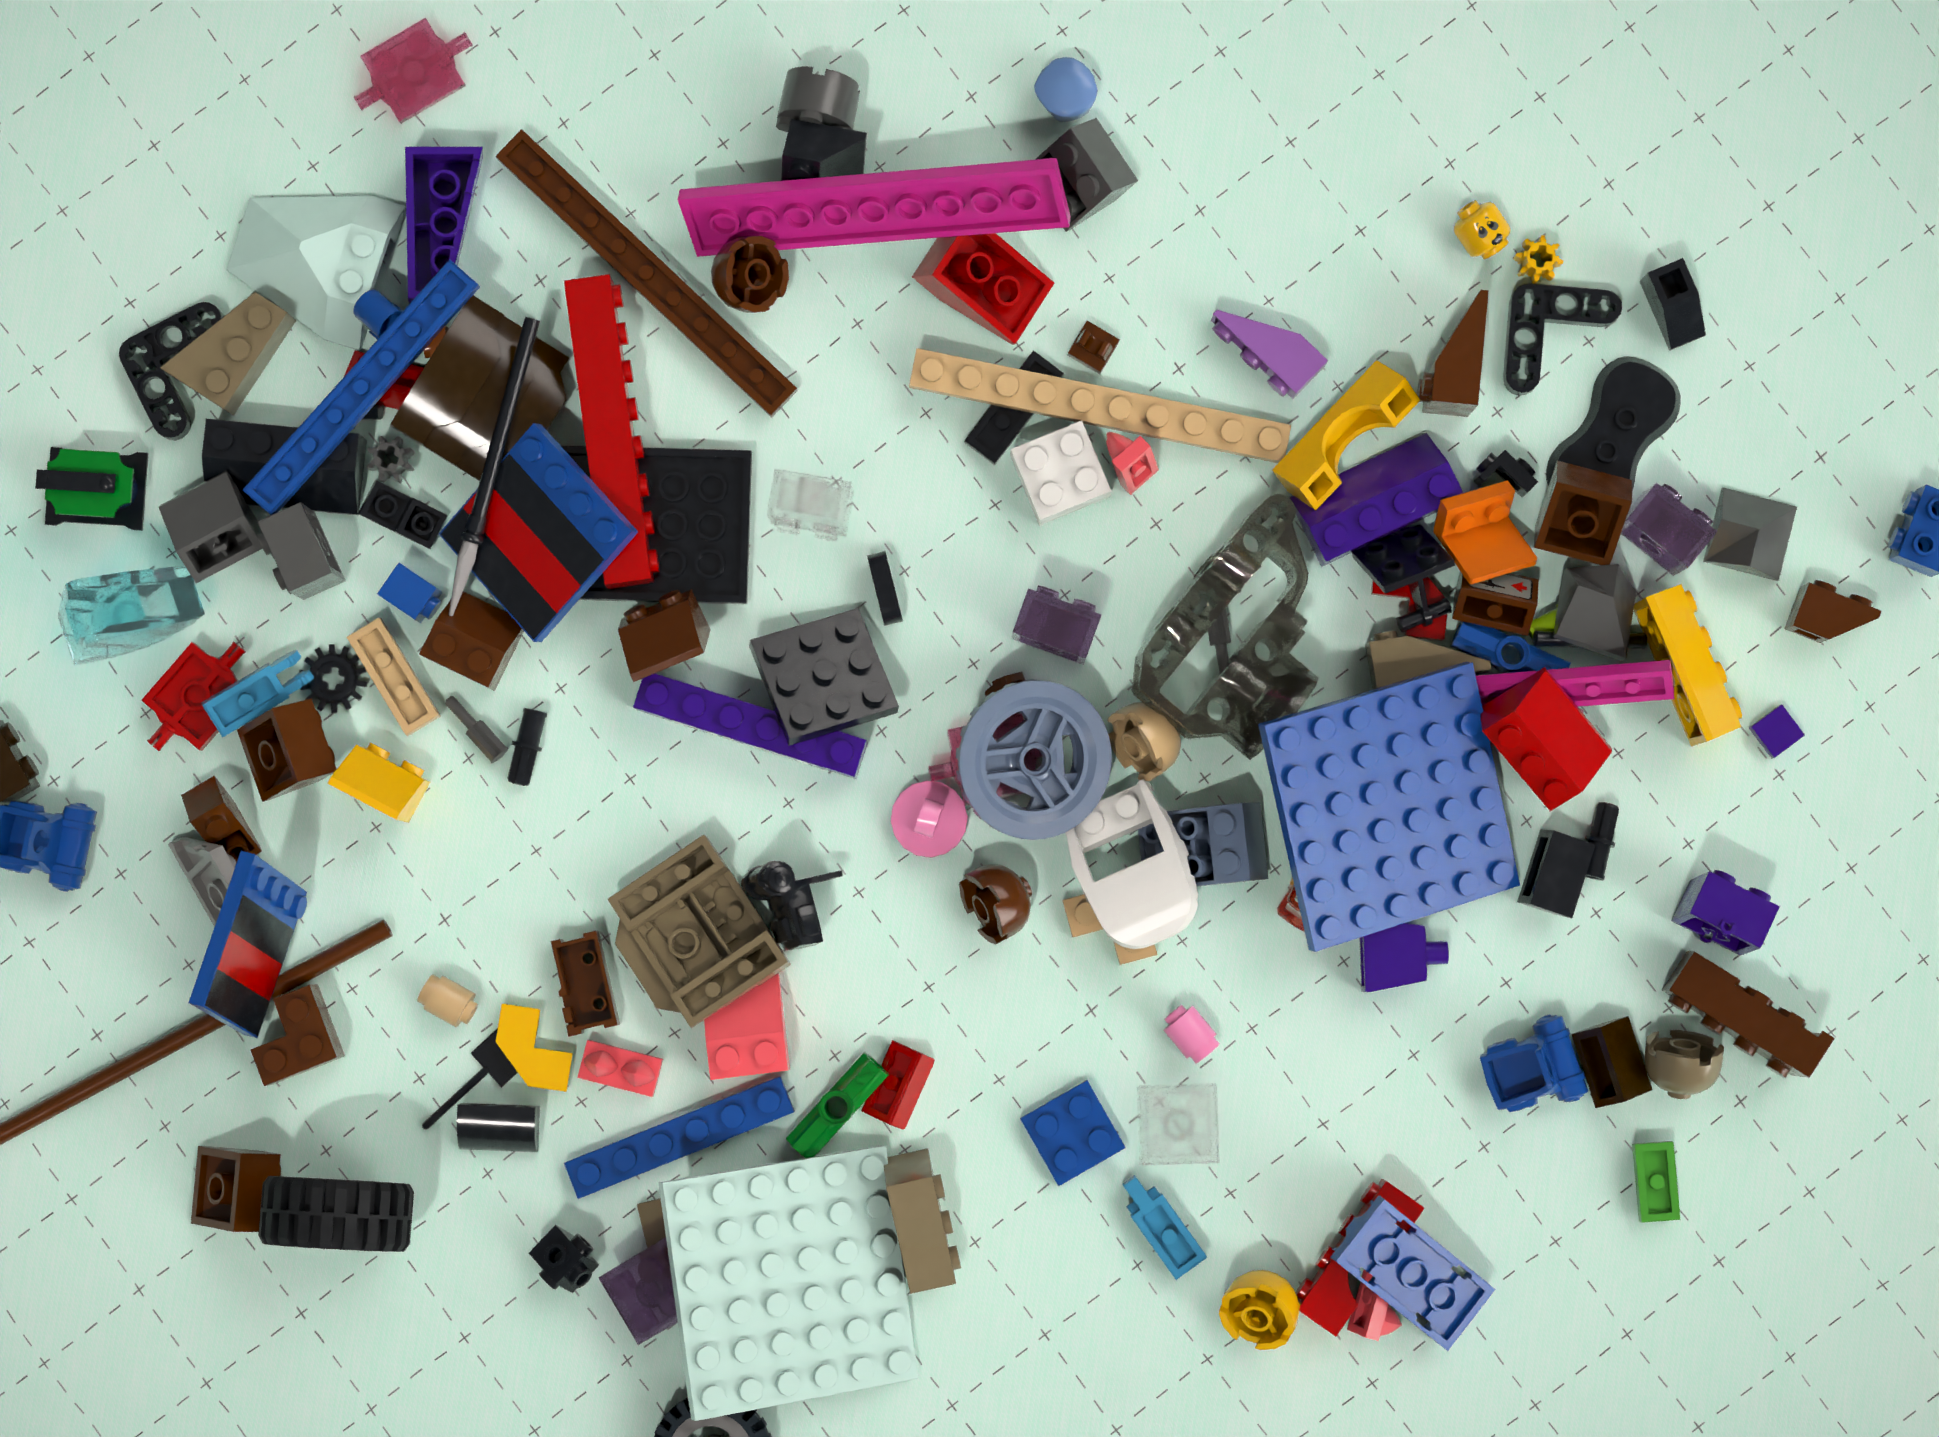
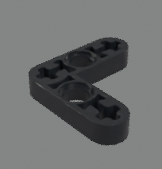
M1532 283L1519 286L1511 295L1508 308L1503 381L1506 389L1514 395L1521 396L1532 392L1538 385L1541 373L1544 322L1607 327L1613 324L1621 315L1622 302L1619 296L1612 291ZM1525 293H1530L1531 300L1537 301V305H1533L1529 311V320L1536 319L1537 324L1529 321L1515 322V317L1520 320L1524 317L1525 307L1524 304L1518 303V299H1522ZM1559 296H1570L1575 301L1576 309L1573 314L1565 316L1557 311L1555 302ZM1583 297H1588L1586 303L1588 306H1597L1604 299L1607 306L1613 308V311L1609 312L1605 318H1602L1600 311L1588 309L1585 312L1586 317H1581L1584 308ZM1525 329L1534 335L1535 344L1533 348L1523 350L1516 346L1514 336L1517 331ZM1512 355L1519 358L1534 357V362L1527 360L1525 363V375L1531 376V380L1527 381L1523 387L1518 386L1519 382L1517 379H1512V374H1516L1520 369V359L1513 361Z
M209 302L197 303L128 338L119 349L120 361L154 429L168 440L176 441L185 437L191 428V420L169 374L160 367L208 330L202 325L191 329L196 334L191 339L189 330L182 322L187 320L191 326H194L202 321L200 314L206 312L210 316L215 315V318L211 320V325L213 326L224 317L220 309ZM170 328H178L182 333V341L174 348L165 347L162 341L164 332ZM137 346L141 350H147L142 355L146 366L152 369L156 365L157 369L144 373L139 363L135 360H129L134 355L132 349ZM155 378L161 379L165 384L163 395L157 399L148 398L145 392L147 383ZM173 399L174 403H172V404H167L168 402H170V401ZM166 405L172 415L181 417V420L176 423L178 429L172 431L168 427L164 428L163 425L168 422L167 417L160 408L154 412L155 407Z

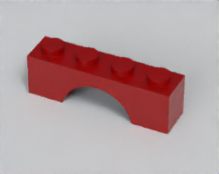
M1381 1179L1379 1184L1372 1182L1360 1199L1364 1205L1356 1216L1350 1214L1341 1225L1338 1233L1342 1237L1335 1247L1338 1248L1345 1239V1228L1348 1227L1353 1218L1362 1216L1371 1206L1370 1200L1375 1201L1378 1196L1384 1198L1413 1223L1416 1222L1425 1208L1384 1179ZM1404 1220L1395 1223L1406 1233L1411 1228ZM1328 1246L1316 1262L1320 1269L1312 1281L1306 1278L1295 1293L1300 1305L1299 1311L1336 1337L1358 1306V1303L1349 1288L1348 1271L1330 1258L1335 1251L1332 1247Z

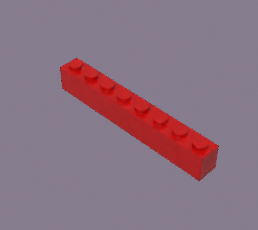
M610 274L564 280L590 479L638 531L635 537L603 572L604 583L608 589L654 583L653 573L660 571L657 550H650L648 535L654 534L652 512H645L643 497L649 496V487L646 473L639 474L638 459L644 458L641 435L634 436L632 422L639 420L636 397L629 398L627 383H633L634 377L631 360H624L622 346L629 345L626 323H619L617 308L624 307L621 285H614Z

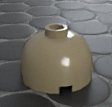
M1670 1030L1672 1038H1659V1031L1653 1032L1646 1039L1645 1069L1649 1078L1659 1088L1668 1091L1667 1094L1672 1098L1689 1099L1691 1095L1701 1093L1713 1086L1719 1078L1724 1054V1046L1722 1044L1716 1048L1713 1046L1714 1038L1696 1032Z

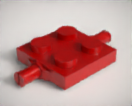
M233 641L231 646L218 659L208 655L196 643L191 642L141 700L156 713L162 723L151 738L147 740L148 743L153 745L158 751H161V748L175 734L184 737L198 750L203 751L219 731L201 702L238 681L231 668L246 651Z

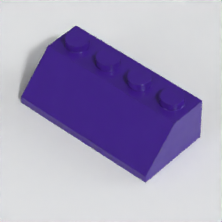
M1424 433L1338 474L1342 484L1316 511L1295 496H1291L1288 499L1321 567L1352 553V551L1365 547L1370 542L1378 541L1437 513L1440 500L1462 494L1463 491L1448 460L1429 435Z

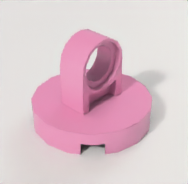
M923 781L912 784L900 793L892 808L891 824L894 836L904 849L916 856L933 858L948 853L959 844L966 832L968 816L963 800L954 789L941 782Z

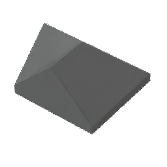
M1721 488L1703 562L1779 581L1797 507Z
M1619 564L1566 568L1563 571L1553 633L1554 638L1620 661H1624L1627 658L1636 592Z

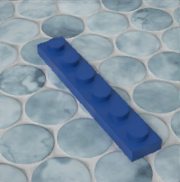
M779 1076L567 1161L564 1165L576 1196L580 1199L794 1113L795 1110L782 1077Z

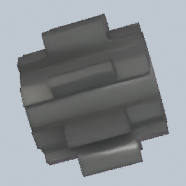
M380 436V445L376 449H367L373 455V460L367 465V468L370 471L378 470V480L383 483L390 479V476H393L396 481L401 483L402 473L405 470L414 471V468L408 463V459H411L415 452L411 448L404 449L402 447L403 439L399 436L392 440L391 443L383 436ZM394 454L399 458L397 464L390 463L387 465L383 461L385 455L392 456Z

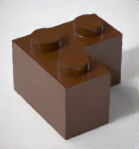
M318 984L307 985L274 998L273 1001L286 1036L250 1050L264 1086L274 1085L345 1057Z

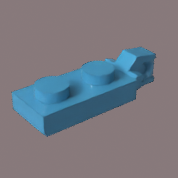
M1135 1175L1122 1184L1134 1200L1126 1206L1131 1213V1218L1176 1280L1207 1258L1162 1193L1158 1192L1155 1186L1146 1192Z

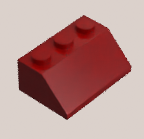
M1545 667L1482 706V732L1549 811L1554 810L1583 792L1612 753L1611 746Z

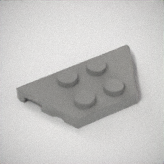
M187 837L178 838L168 845L215 927L236 866V861L231 855L226 853L222 845Z

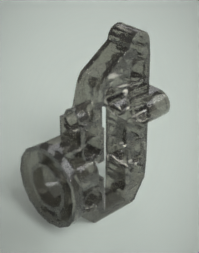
M1282 494L1272 495L1257 505L1241 521L1220 549L1204 562L1193 576V582L1147 637L1138 651L1134 663L1131 690L1134 696L1146 706L1165 716L1168 722L1184 738L1197 739L1221 736L1249 760L1264 749L1258 724L1297 713L1312 693L1319 679L1289 653L1305 634V631L1302 629L1308 620L1296 611V607L1306 588L1309 573L1292 523L1296 515L1295 505L1289 497ZM1276 508L1279 511L1276 516L1277 520L1267 527L1261 525L1272 514L1271 509ZM1245 534L1251 535L1257 540V552H1251L1246 549L1243 543ZM1268 557L1284 571L1287 577V586L1276 600L1278 605L1262 622L1254 627L1227 661L1229 665L1208 684L1184 714L1160 693V688L1232 599L1241 592L1247 581L1261 568L1262 562ZM1206 595L1208 597L1206 601L1207 607L1197 613L1193 612L1192 610L1201 601L1200 596ZM1257 642H1261L1269 648L1270 657L1268 661H1263L1256 655L1255 646ZM1164 648L1167 652L1159 659L1158 663L1160 665L1156 668L1152 667L1150 664L1153 660L1152 655ZM1210 701H1215L1222 707L1223 714L1220 720H1215L1208 714L1207 707Z

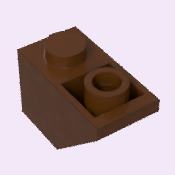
M1815 580L1813 584L1807 583L1800 587L1784 629L1822 643L1878 619L1882 611L1871 607L1873 602L1865 597L1851 594L1849 598L1835 593L1837 589L1835 586Z
M215 776L181 795L190 823L205 842L222 845L226 853L231 855L236 863L241 851L256 855L262 852L259 843L236 803Z

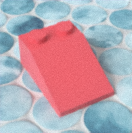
M779 973L762 985H757L704 1020L710 1080L790 1070Z

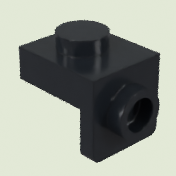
M1506 450L1498 457L1491 453L1476 468L1480 475L1474 480L1480 486L1495 471L1504 481L1508 480L1515 492L1521 497L1525 496L1538 483L1533 477L1535 475L1534 469L1522 458L1519 457L1516 460Z

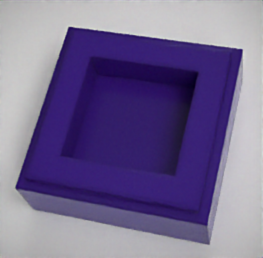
M1782 704L1749 727L1771 759L1777 757L1805 736Z

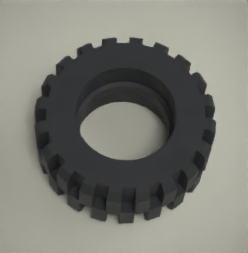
M268 1176L262 1185L258 1236L263 1244L277 1246L404 1252L410 1245L414 1191L410 1184Z

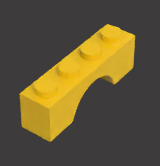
M1376 360L1272 471L1290 494L1316 511L1342 484L1338 475V463L1347 445L1357 436L1368 430L1379 427L1395 428L1419 403L1420 399L1405 377Z

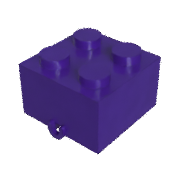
M1714 870L1713 873L1709 871L1690 880L1671 921L1698 934L1702 942L1710 943L1712 941L1741 956L1762 947L1780 906L1770 902L1771 896L1766 892L1753 887L1746 890L1735 884L1736 879L1733 876L1720 870ZM1705 933H1711L1709 939H1706L1704 937Z

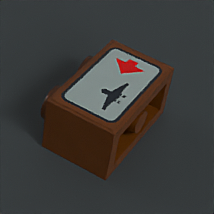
M1460 572L1454 593L1452 619L1528 636L1538 604L1539 579L1508 573L1475 584H1469Z

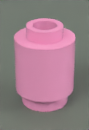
M1180 1005L1164 1019L1168 1026L1163 1031L1187 1059L1191 1057L1196 1064L1220 1044L1214 1037L1216 1035L1215 1031L1194 1006L1186 1010L1183 1005Z

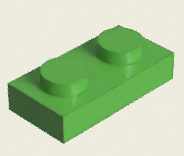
M1662 1141L1632 1144L1639 1222L1681 1220L1674 1142Z

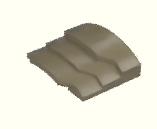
M702 835L607 899L620 918L615 945L633 970L655 1007L661 1010L681 1013L690 1028L695 1027L721 1008L726 1007L757 985H762L791 965L758 911L705 835Z

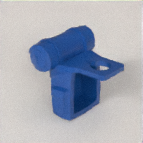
M11 801L9 805H0V868L29 874L32 869L49 874L48 883L61 891L68 892L69 890L80 889L83 876L86 875L85 865L92 833L95 832L96 828L94 823L97 811L83 803L66 805L63 813L55 814L46 813L44 806L35 803Z
M1550 1014L1543 1016L1532 1026L1535 1035L1520 1042L1515 1038L1497 1042L1488 1046L1487 1052L1481 1054L1480 1061L1486 1083L1498 1110L1507 1109L1509 1112H1515L1528 1107L1531 1108L1538 1104V1098L1556 1094L1558 1101L1574 1102L1580 1100L1588 1092L1585 1073L1581 1071L1569 1037V1028H1566L1562 1016H1551Z

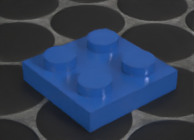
M1088 1080L1020 1118L1058 1186L1126 1148Z

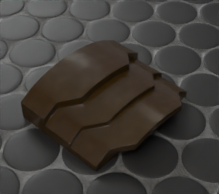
M473 295L463 306L432 354L390 426L480 481L522 327ZM537 336L534 341L502 459L533 423L541 424L548 430L567 399L560 373L570 357L542 341Z

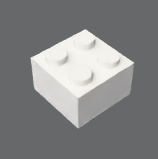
M1082 420L1011 449V459L1039 526L1107 499L1111 495L1110 486Z

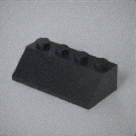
M206 419L202 449L204 482L227 470L247 504L260 506L243 489L298 428ZM349 433L282 508L287 509L301 502L317 512L359 516L367 440L359 433Z

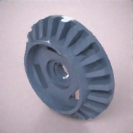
M1025 680L1023 682L1007 684L1001 690L990 693L985 697L986 700L979 707H975L970 713L971 718L967 725L963 726L960 733L962 737L960 746L956 748V758L958 759L957 780L961 783L962 794L965 800L969 802L973 812L990 827L1020 839L1037 840L1051 838L1076 827L1099 803L1105 792L1111 772L1112 753L1110 738L1101 716L1081 694L1069 687L1050 681ZM1021 712L1025 720L996 741L992 735L998 726L1011 715ZM1063 735H1069L1072 743L1073 759L1069 773H1065ZM1037 748L1042 754V763L1037 769L1028 770L1024 764V756L1030 749ZM1000 782L1031 796L1027 807H1021L999 797L996 791Z

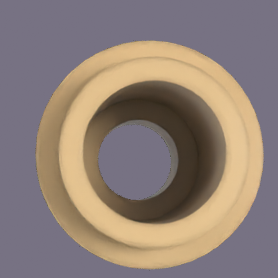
M433 974L423 986L417 1002L424 1005V1010L454 1027H458L461 1022L468 1024L478 1007V1004L474 1002L475 993L445 976L439 978Z

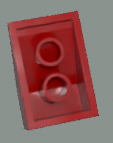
M996 233L937 238L912 276L913 279L937 299L1012 345L1017 343L1055 284Z

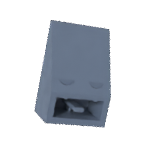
M1260 802L1234 803L1167 811L1180 839L1184 841L1190 855L1187 858L1191 875L1195 878L1196 887L1268 879ZM1153 823L1138 829L1141 861L1164 852Z

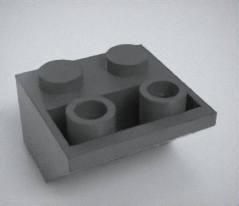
M1097 118L1069 128L1035 159L1057 158L1071 216L1070 226L1063 228L1065 232L1073 229L1116 201L1138 182V179Z
M227 470L159 506L174 548L195 583L262 549L257 534L262 532L258 520Z

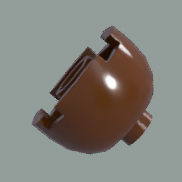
M763 236L738 237L724 244L719 250L711 267V281L716 294L728 307L745 313L766 312L770 310L769 307L774 304L778 297L784 296L789 281L788 262L786 259L781 258L779 251L774 247L776 243L773 240Z
M988 864L964 875L966 879L959 882L960 896L967 914L975 912L978 920L983 925L977 931L988 942L996 945L1015 935L1025 926L1030 915L1031 903L1029 897L1032 896V890L1028 881L1023 876L1019 877L1013 870L997 864Z

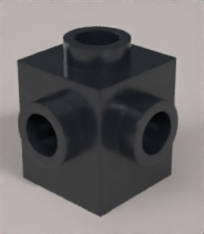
M557 1225L529 1252L531 1257L543 1269L539 1273L540 1277L555 1290L560 1286L573 1293L590 1280L592 1272L599 1266L598 1262L590 1255L594 1250L593 1247L581 1235L576 1234L573 1236Z

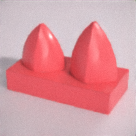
M1108 432L1106 434V444L1112 458L1113 467L1120 485L1131 495L1159 470L1151 446L1141 436L1132 441L1123 435Z
M587 1040L577 1078L653 1097L663 1059Z
M1363 1270L1362 1278L1369 1282L1373 1276L1366 1270ZM1360 1282L1355 1299L1358 1306L1350 1317L1347 1330L1365 1338L1379 1341L1380 1336L1392 1333L1402 1324L1398 1315L1389 1304Z

